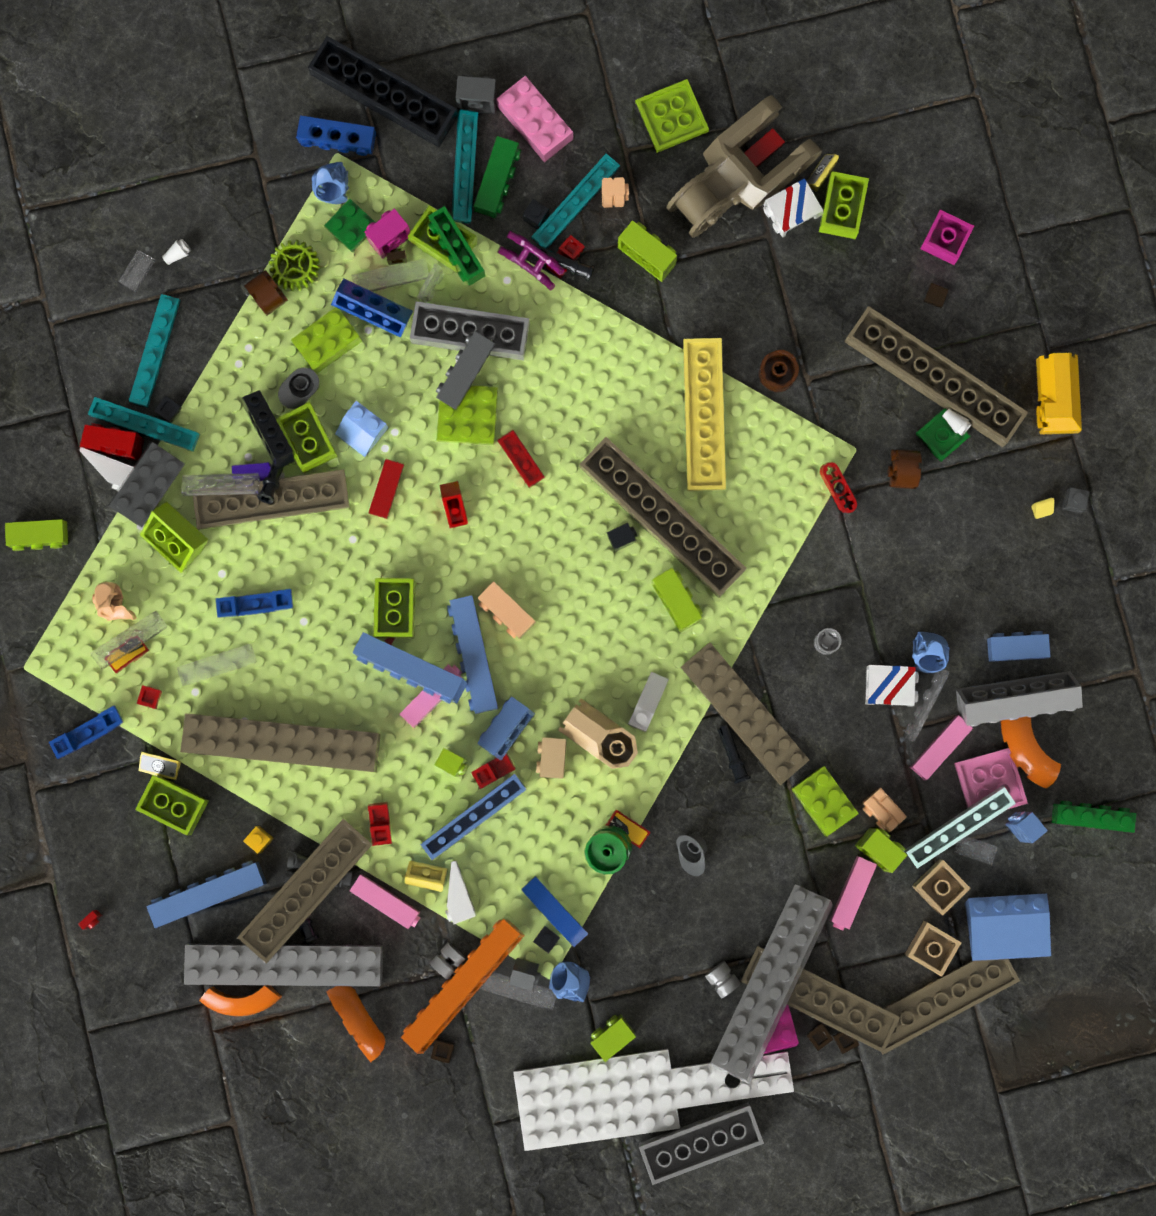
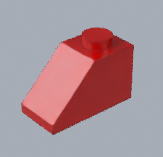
M455 481L440 485L449 528L467 525L468 520L459 482Z

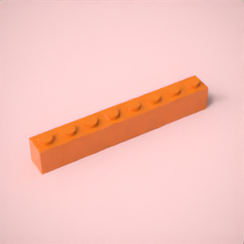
M503 919L495 923L493 926L494 930L490 935L487 934L482 938L478 949H474L469 953L465 964L457 967L453 978L444 982L440 993L432 996L427 1008H423L416 1015L417 1019L413 1024L410 1023L404 1029V1034L401 1038L417 1054H423L523 939L525 935L509 920Z

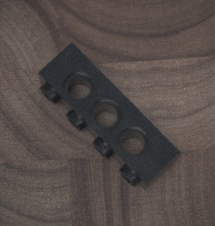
M258 390L242 397L244 409L276 469L293 463V450L261 391Z

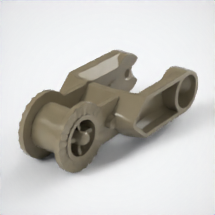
M773 95L766 97L711 143L703 152L709 165L704 170L705 172L692 178L668 202L666 208L669 212L679 209L693 225L689 231V235L692 238L702 234L708 227L715 224L732 205L737 206L741 202L752 210L764 205L766 199L780 192L809 168L822 154L819 146L811 139H808L764 176L740 149L742 145L758 132L768 127L779 116L778 111L782 106Z

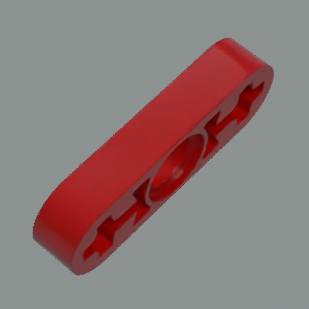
M833 462L824 463L820 468V475L837 507L843 513L854 512L857 508V501L838 465ZM828 468H833L831 474H826ZM833 477H838V479H835L830 482V480H832ZM837 482L843 485L841 493H836L834 490V485ZM845 500L851 502L849 508L844 507L846 504Z

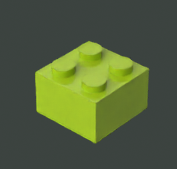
M621 1014L618 1017L613 1015L606 1021L607 1026L603 1029L599 1027L591 1033L590 1044L605 1062L636 1038L634 1030Z

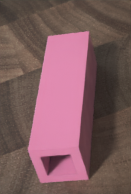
M448 664L443 669L461 677L462 672L455 665L451 667ZM422 690L400 715L413 728H416L442 701L440 700L441 696L435 693L431 696Z
M955 716L910 768L923 780H928L973 728L970 725H966L962 716Z
M856 857L829 920L834 922L833 927L842 931L844 928L850 930L877 864L861 857Z
M363 874L359 875L350 889V892L407 929L411 926L415 928L421 918L418 916L419 910Z

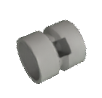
M832 628L821 630L814 638L815 649L823 655L834 653L841 645L840 634Z
M448 942L441 949V955H436L430 962V965L448 980L455 972V967L460 966L466 960V957ZM450 957L452 960L451 962H449L446 959Z
M725 961L716 965L705 975L711 985H716L715 990L721 998L730 994L741 984L735 974H730L731 969Z

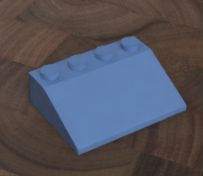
M1047 894L968 898L965 907L972 961L1051 956L1050 912Z

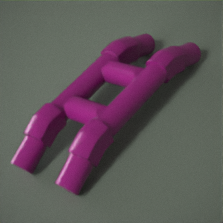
M509 231L506 237L524 247L522 252L518 255L500 246L497 253L519 265L549 290H553L555 284L547 275L540 272L545 263L559 275L564 273V269L554 258L530 243L525 237ZM530 252L539 258L534 267L525 261Z

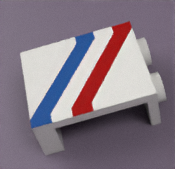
M805 178L766 199L763 207L768 218L771 217L774 222L772 225L777 234L780 233L782 237L786 236L787 231L812 217L817 219L823 213L821 205Z
M868 665L865 704L914 706L915 702L918 701V691H915V683H918L919 673L916 672V667Z

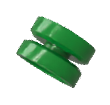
M604 826L598 829L587 842L585 848L586 861L598 873L604 875L614 874L629 859L632 851L631 840L628 834L621 828Z

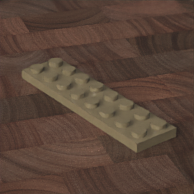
M344 469L280 478L279 489L275 491L274 502L271 504L264 503L257 498L258 493L262 490L263 481L192 491L198 530L350 508Z
M710 642L680 667L779 785H782L810 761Z
M343 819L237 938L267 964L367 852L372 843Z
M757 946L741 979V982L748 985L764 951L759 946ZM803 969L787 1003L788 1006L884 1053L900 1019L899 1016Z
M1009 959L970 961L884 1007L883 1009L899 1016L900 1019L884 1053L881 1052V1054L883 1055L1019 982L1020 980Z

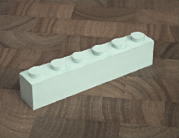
M1002 785L908 847L906 853L916 868H919L1016 803L1004 785Z

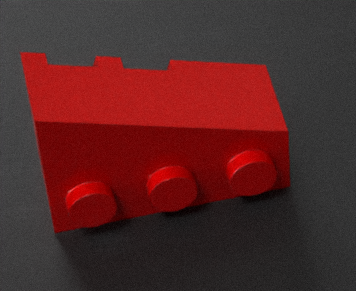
M91 423V426H84L80 447L96 453L138 461L141 457L144 439L137 432L121 431V429L110 427V429L103 428L102 425Z

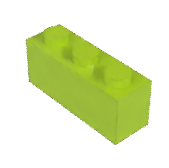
M60 519L5 523L6 546L12 548L13 551H23L24 547H31L33 550L43 549V546L62 548V545H68L67 522Z
M443 748L434 764L455 777L464 775L469 766L466 764L467 759L446 748Z

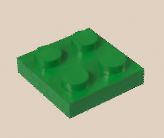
M349 199L324 227L346 248L353 252L367 238L365 235L367 226L375 221Z
M946 408L916 432L919 439L940 462L970 437L967 432L962 436L954 432L948 422L942 417L947 411Z

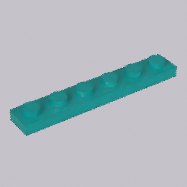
M461 109L458 111L451 217L455 222L470 224L478 112Z
M605 154L532 235V239L541 247L543 246L548 249L600 191L603 178H611L620 168V165L608 154Z
M163 294L160 296L129 398L130 403L149 407L181 301L178 298Z
M94 397L88 415L192 452H194L200 436L198 432Z

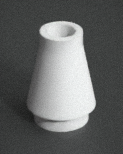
M183 239L176 240L162 258L170 265L188 256L191 249Z
M950 408L942 416L956 434L959 433L961 436L972 425L969 419Z

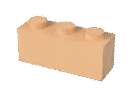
M494 581L478 597L480 601L478 605L486 612L490 610L494 614L492 618L499 625L503 623L507 626L506 632L513 638L517 636L521 639L536 623Z

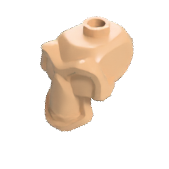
M105 581L95 587V594H93L92 599L98 616L106 618L107 621L137 619L133 611L127 610L122 605V591L116 583Z

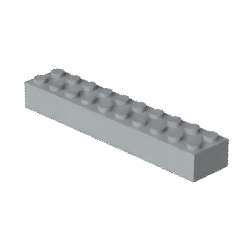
M795 884L712 1058L711 1064L715 1068L750 1084L833 907L831 900Z
M189 943L185 945L184 985H382L383 945L284 944L267 964L245 944Z

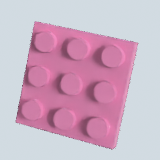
M1009 748L954 763L967 808L1004 785L1016 803L1009 809L1028 804L1018 768L1009 755L1011 753Z

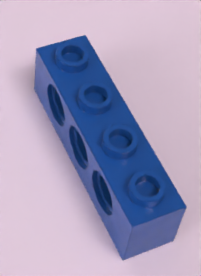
M300 116L296 138L305 147H312L314 145L319 146L323 150L333 148L338 149L342 153L352 151L358 155L367 156V154H373L376 131L374 127ZM317 131L322 132L321 136L319 137L313 136V134ZM335 134L341 135L338 140H333L332 136ZM353 137L359 138L356 143L350 142Z
M344 278L331 303L332 306L400 338L413 312Z

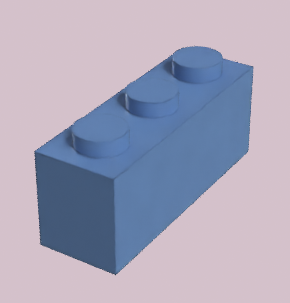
M1043 631L1031 632V635L1015 632L1012 633V636L1004 637V633L992 634L993 637L987 639L989 662L1050 658L1049 634H1043Z
M512 696L503 704V709L492 719L491 725L481 734L480 740L477 743L499 760H502L535 715L534 712Z
M1016 811L1008 817L1009 821L1006 823V826L1016 838L1024 843H1034L1048 831L1033 812Z

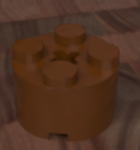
M266 270L244 285L266 316L288 301Z
M776 350L767 354L759 369L760 382L771 391H786L794 384L799 373L796 358L785 350ZM778 368L782 369L780 374L776 373Z
M892 449V466H888L889 486L893 488L916 489L919 486L921 469H919V463H922L921 452Z

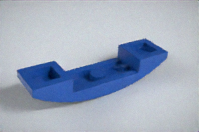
M292 589L238 597L216 598L217 618L293 609Z
M114 705L83 725L53 739L49 744L56 758L60 759L106 735L124 722Z
M536 876L521 889L573 947L588 935L587 931L569 914Z

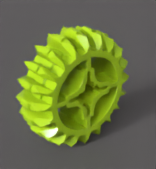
M288 240V246L281 243L282 249L275 248L277 255L271 254V258L274 260L269 261V265L272 266L269 271L273 273V280H277L278 286L283 284V289L285 290L289 285L291 291H294L296 286L299 291L302 290V285L308 288L307 282L313 284L315 281L312 277L319 276L315 272L320 270V266L316 265L320 263V259L316 258L317 252H312L313 247L311 245L307 247L306 242H302L300 245L299 241L295 240L293 245L291 240ZM298 252V254L294 257L288 255L290 253ZM308 257L309 268L306 272L303 268V264L305 263V259ZM282 260L287 263L283 274L280 272ZM290 262L292 264L294 263L295 265L297 264L299 269L295 268L294 266L292 267ZM294 275L301 276L297 279H289V277L291 278Z

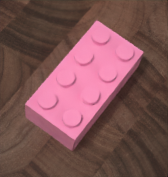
M526 76L496 99L497 107L544 162L573 140V131Z

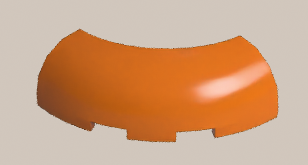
M1019 717L1017 720H1001L1003 740L1008 744L1011 751L1009 755L1015 765L1021 767L1028 774L1026 777L1043 788L1050 787L1060 773L1061 764L1047 756L1037 743L1032 730L1031 717Z
M264 985L256 993L242 997L225 994L213 986L205 992L199 1001L211 1010L224 1015L248 1016L271 1007L282 996L271 985Z
M336 986L326 991L334 1009L338 1011L343 1019L342 1023L349 1034L353 1035L360 1050L370 1062L375 1060L384 1049L385 1036L366 1011L356 990L351 986Z

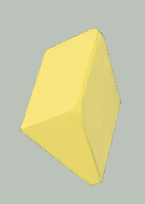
M1054 498L1036 502L1031 506L1036 519L1054 513Z

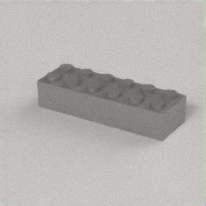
M416 301L410 341L412 344L460 351V349L464 350L467 346L465 340L470 332L474 334L475 331H478L496 342L490 356L524 361L530 321L529 318Z
M1071 671L956 689L958 711L967 726H978L981 723L988 722L997 723L1000 720L1007 719L1017 720L1019 717H1036L1038 714H1055L1057 711H1074L1076 708H1083L1082 687Z
M747 1102L680 1127V1129H675L640 1142L638 1146L651 1183L654 1185L762 1145L764 1142L750 1104Z

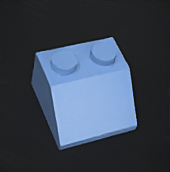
M355 401L344 415L335 435L366 457L386 432L388 426L358 401Z

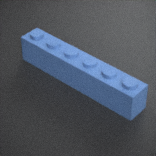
M473 596L449 600L450 605L447 606L449 617H453L455 623L451 625L454 636H458L459 643H456L457 653L462 654L463 658L460 666L462 673H466L467 676L465 688L466 692L470 691L472 698L468 700L470 710H474L475 714L497 710L498 704Z
M364 632L352 652L357 656L356 660L365 665L369 662L374 665V669L380 672H384V670L391 672V677L397 680L403 678L407 680L406 683L414 688L420 686L424 688L423 692L431 696L435 693L441 696L440 700L448 704L451 701L457 704L467 685L463 678Z
M516 774L512 775L420 845L431 860H434L527 790Z
M252 860L241 864L242 868L235 871V868L228 869L223 872L224 875L217 878L216 875L205 879L206 883L199 885L196 882L188 885V890L181 892L179 889L169 893L170 897L163 899L161 896L151 900L152 904L146 907L154 928L267 884L259 862L253 863Z

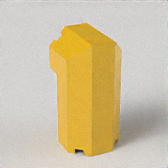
M1072 353L1049 354L1047 359H1044V355L1039 356L1036 359L1038 401H1041V406H1037L1036 409L1037 427L1042 428L1039 433L1071 434L1081 432L1078 355L1072 356Z

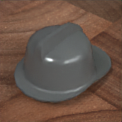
M310 368L296 369L281 384L278 392L279 401L283 406L290 409H296L304 405L318 389V375Z
M697 831L689 835L679 836L676 843L681 866L688 874L700 876L705 871L706 841Z

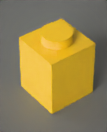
M256 826L243 842L257 854H260L274 838L263 828Z

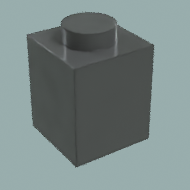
M1070 487L1065 491L1062 509L1082 513L1086 510L1090 491Z
M517 958L509 985L532 991L533 984H538L541 973L537 972L539 964Z

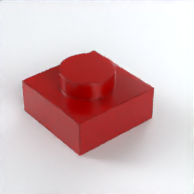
M142 685L137 704L157 709L162 691Z
M94 910L78 925L83 930L93 929L100 922L98 919L102 915L98 910Z

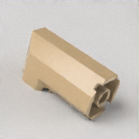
M580 699L579 703L581 705H575L563 722L565 728L560 727L558 731L611 769L628 767L638 754L635 736L586 701Z

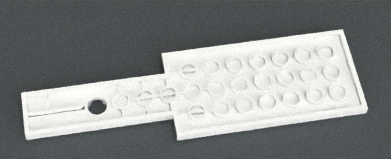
M668 1049L613 1056L606 1062L600 1058L513 1072L525 1151L680 1129L677 1110L679 1108L794 1092L788 1051L763 1055L750 1084L740 1080L739 1085L735 1088H730L725 1084V1077L728 1073L715 1068L711 1062L671 1068Z

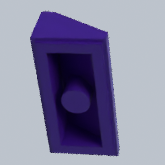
M267 462L231 466L234 485L263 481L268 476L272 465Z

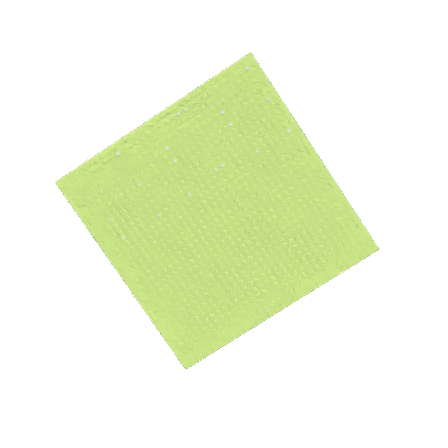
M336 153L329 163H343L346 171H348L349 189L346 192L348 200L351 199L375 222L379 221L386 211H392L395 208L408 224L411 232L429 206L427 203L339 153ZM312 191L281 243L288 246V240H291L294 245L295 240H298L300 245L302 242H306L307 247L311 245L313 247L312 252L316 251L318 254L316 258L320 259V263L316 264L320 266V270L315 271L319 276L312 277L315 281L313 284L307 282L308 288L302 285L301 291L298 290L297 286L294 291L290 290V285L286 290L283 289V284L278 286L288 301L268 316L265 315L254 298L249 294L181 406L182 409L172 421V424L200 434L194 452L160 441L158 444L159 447L185 463V465L155 509L168 502L197 529L192 491L234 485L231 467L234 465L267 462L272 465L273 461L244 409L242 397L260 390L275 419L294 410L283 406L279 401V388L296 369L303 367L312 368L297 350L291 339L335 308L331 303L343 278L413 312L400 338L340 309L360 336L362 342L317 374L319 378L318 389L306 402H310L314 407L338 457L306 473L300 470L294 458L293 463L284 466L280 478L344 469L350 508L198 530L208 539V542L203 551L182 573L140 536L143 527L141 528L117 512L25 663L24 669L99 714L115 705L124 722L120 725L122 728L176 760L181 761L183 764L319 844L326 839L343 819L372 843L368 804L388 802L392 844L371 846L355 865L448 919L445 911L448 910L447 900L451 862L457 861L477 915L456 925L482 940L484 936L490 935L494 930L493 926L497 921L509 920L525 935L509 956L515 960L520 958L539 964L537 972L550 979L553 969L556 965L562 963L572 945L521 889L536 876L583 927L613 875L598 873L589 866L585 858L587 842L598 829L606 825L615 810H618L639 825L643 823L711 704L680 667L710 642L732 668L831 496L820 475L821 466L824 463L833 462L838 465L843 475L856 453V448L723 372L726 490L687 491L684 352L682 348L541 269L540 272L547 275L555 284L554 289L549 290L519 265L497 253L501 245L459 222L456 223L477 236L478 243L472 251L485 271V277L470 286L466 281L462 282L458 273L410 243L409 239L396 248L401 249V251L405 250L408 263L389 265L387 256L382 259L370 245L367 238L351 252L324 227L345 203L330 204L317 199ZM298 252L290 253L288 255L294 257L298 254ZM308 257L305 259V263L303 264V268L306 272L309 268ZM282 260L280 265L281 274L284 273L287 265L284 260ZM525 260L527 263H529V264L532 265L533 267L535 266L534 264H532V263H530L529 261ZM290 262L292 267L294 266L295 268L299 269L297 264L295 265L294 263L292 264ZM268 263V265L266 266L265 270H266V271L269 273V275L272 277L273 273H270V271H269V269H270L272 266H270L269 263ZM294 275L291 278L289 277V279H297L301 276ZM416 301L529 318L530 326L524 361L489 355L471 385L498 387L494 445L437 441L439 399L436 398L438 395L436 390L441 382L445 383L448 377L445 374L450 366L454 367L458 360L455 357L459 351L411 343L410 333ZM355 401H358L388 426L386 432L366 457L335 435L344 415ZM512 430L515 431L545 476L543 480L528 488L497 441ZM605 437L614 443L747 568L720 598L712 593L580 469V463ZM385 459L404 464L388 519L369 514ZM828 468L826 474H831L833 468ZM833 477V479L830 480V482L835 479H838V477ZM458 481L468 524L449 528L440 485ZM628 523L630 527H634L638 535L635 537L636 543L615 552L607 537V532ZM671 568L674 571H679L683 578L682 585L684 588H689L693 595L691 600L694 605L698 604L703 612L700 622L681 633L651 584L652 579ZM375 578L414 579L416 581L414 638H395L392 646L441 669H444L449 664L451 667L455 665L462 672L460 662L463 661L462 654L457 653L456 643H459L458 636L453 635L451 626L455 624L454 618L449 617L447 606L450 605L449 600L473 596L498 704L497 710L475 714V711H471L468 700L472 699L470 691L466 692L465 688L457 704L452 701L450 704L441 701L416 728H413L400 715L424 688L420 686L414 688L406 683L407 680L403 678L397 680L390 676L391 672L386 670L380 672L374 669V665L369 662L365 665L356 660L357 656L352 653L363 632L374 637ZM105 581L116 583L122 591V605L127 610L133 611L137 619L107 621L106 618L98 616L92 599L93 594H95V587ZM493 581L536 622L521 639L517 636L513 638L506 632L507 626L503 623L499 625L492 618L494 614L490 610L486 612L478 605L480 603L478 597ZM292 589L293 609L217 618L216 598L238 597ZM138 635L149 651L116 674L104 658L122 644ZM377 638V639H379V640L385 642L384 640H386L387 638ZM653 672L669 680L647 731L644 732L628 725L649 675ZM462 673L460 676L467 680L466 673ZM142 685L162 691L157 709L137 704ZM512 696L534 712L535 715L507 752L516 769L480 789L471 772L494 760L496 757L477 743L480 740L481 734L491 725L492 719L503 709V704ZM580 699L586 701L635 736L638 754L628 767L611 769L558 731L560 727L565 728L563 722L575 705H581L579 703ZM185 713L379 733L381 735L377 771L368 772L180 752ZM542 737L566 739L564 779L540 777V773H536L537 761H541V754H538V741L542 742ZM443 748L468 760L466 764L469 766L464 775L455 777L434 765ZM516 774L527 790L437 858L431 860L420 844L512 775ZM409 861L447 868L443 891L440 892L405 884V875ZM544 926L560 937L549 954L533 942Z

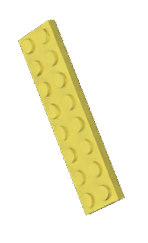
M722 338L683 339L687 491L726 490Z

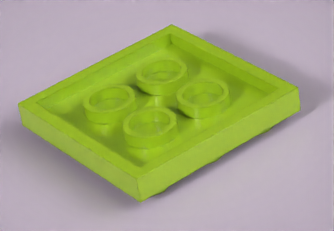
M688 79L635 100L657 153L709 132L708 125Z
M471 386L456 410L439 400L437 441L494 445L498 387Z

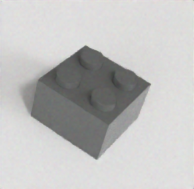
M469 74L458 76L456 89L458 111L461 109L495 114L497 99L496 79L490 76L478 78Z

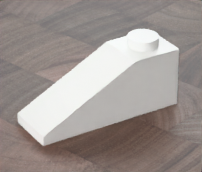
M80 447L79 451L106 481L112 484V488L118 490L133 467Z
M653 672L650 673L628 725L644 732L647 731L669 679Z
M457 861L451 862L447 900L448 910L445 911L449 922L453 921V924L477 915Z

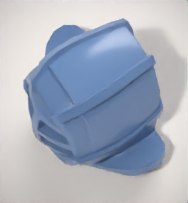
M342 162L327 164L315 171L312 176V189L317 199L330 204H342L348 201L346 192L349 189L348 171H346Z
M917 633L915 639H913L912 654L915 662L914 667H916L917 671L934 673L943 670L947 666L950 648L946 639L934 633Z
M562 962L556 965L550 975L549 989L552 990L558 999L565 998L575 1002H584L590 985L588 971L574 962Z

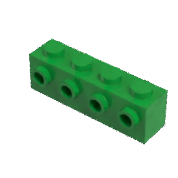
M497 136L474 204L475 212L496 218L498 213L501 214L504 202H502L503 196H507L510 185H508L509 178H513L516 167H513L515 160L519 161L521 155L518 142Z
M443 206L428 215L430 230L433 234L437 233L439 236L438 243L443 250L447 249L450 255L447 257L452 266L456 265L460 270L457 273L462 282L466 281L470 286L484 278L485 271L446 207Z
M1060 801V804H1053L1051 822L1053 824L1135 833L1136 813H1130L1128 808L1118 807V811H1113L1111 806L1099 805V809L1091 808L1092 804L1086 803L1072 806V802Z

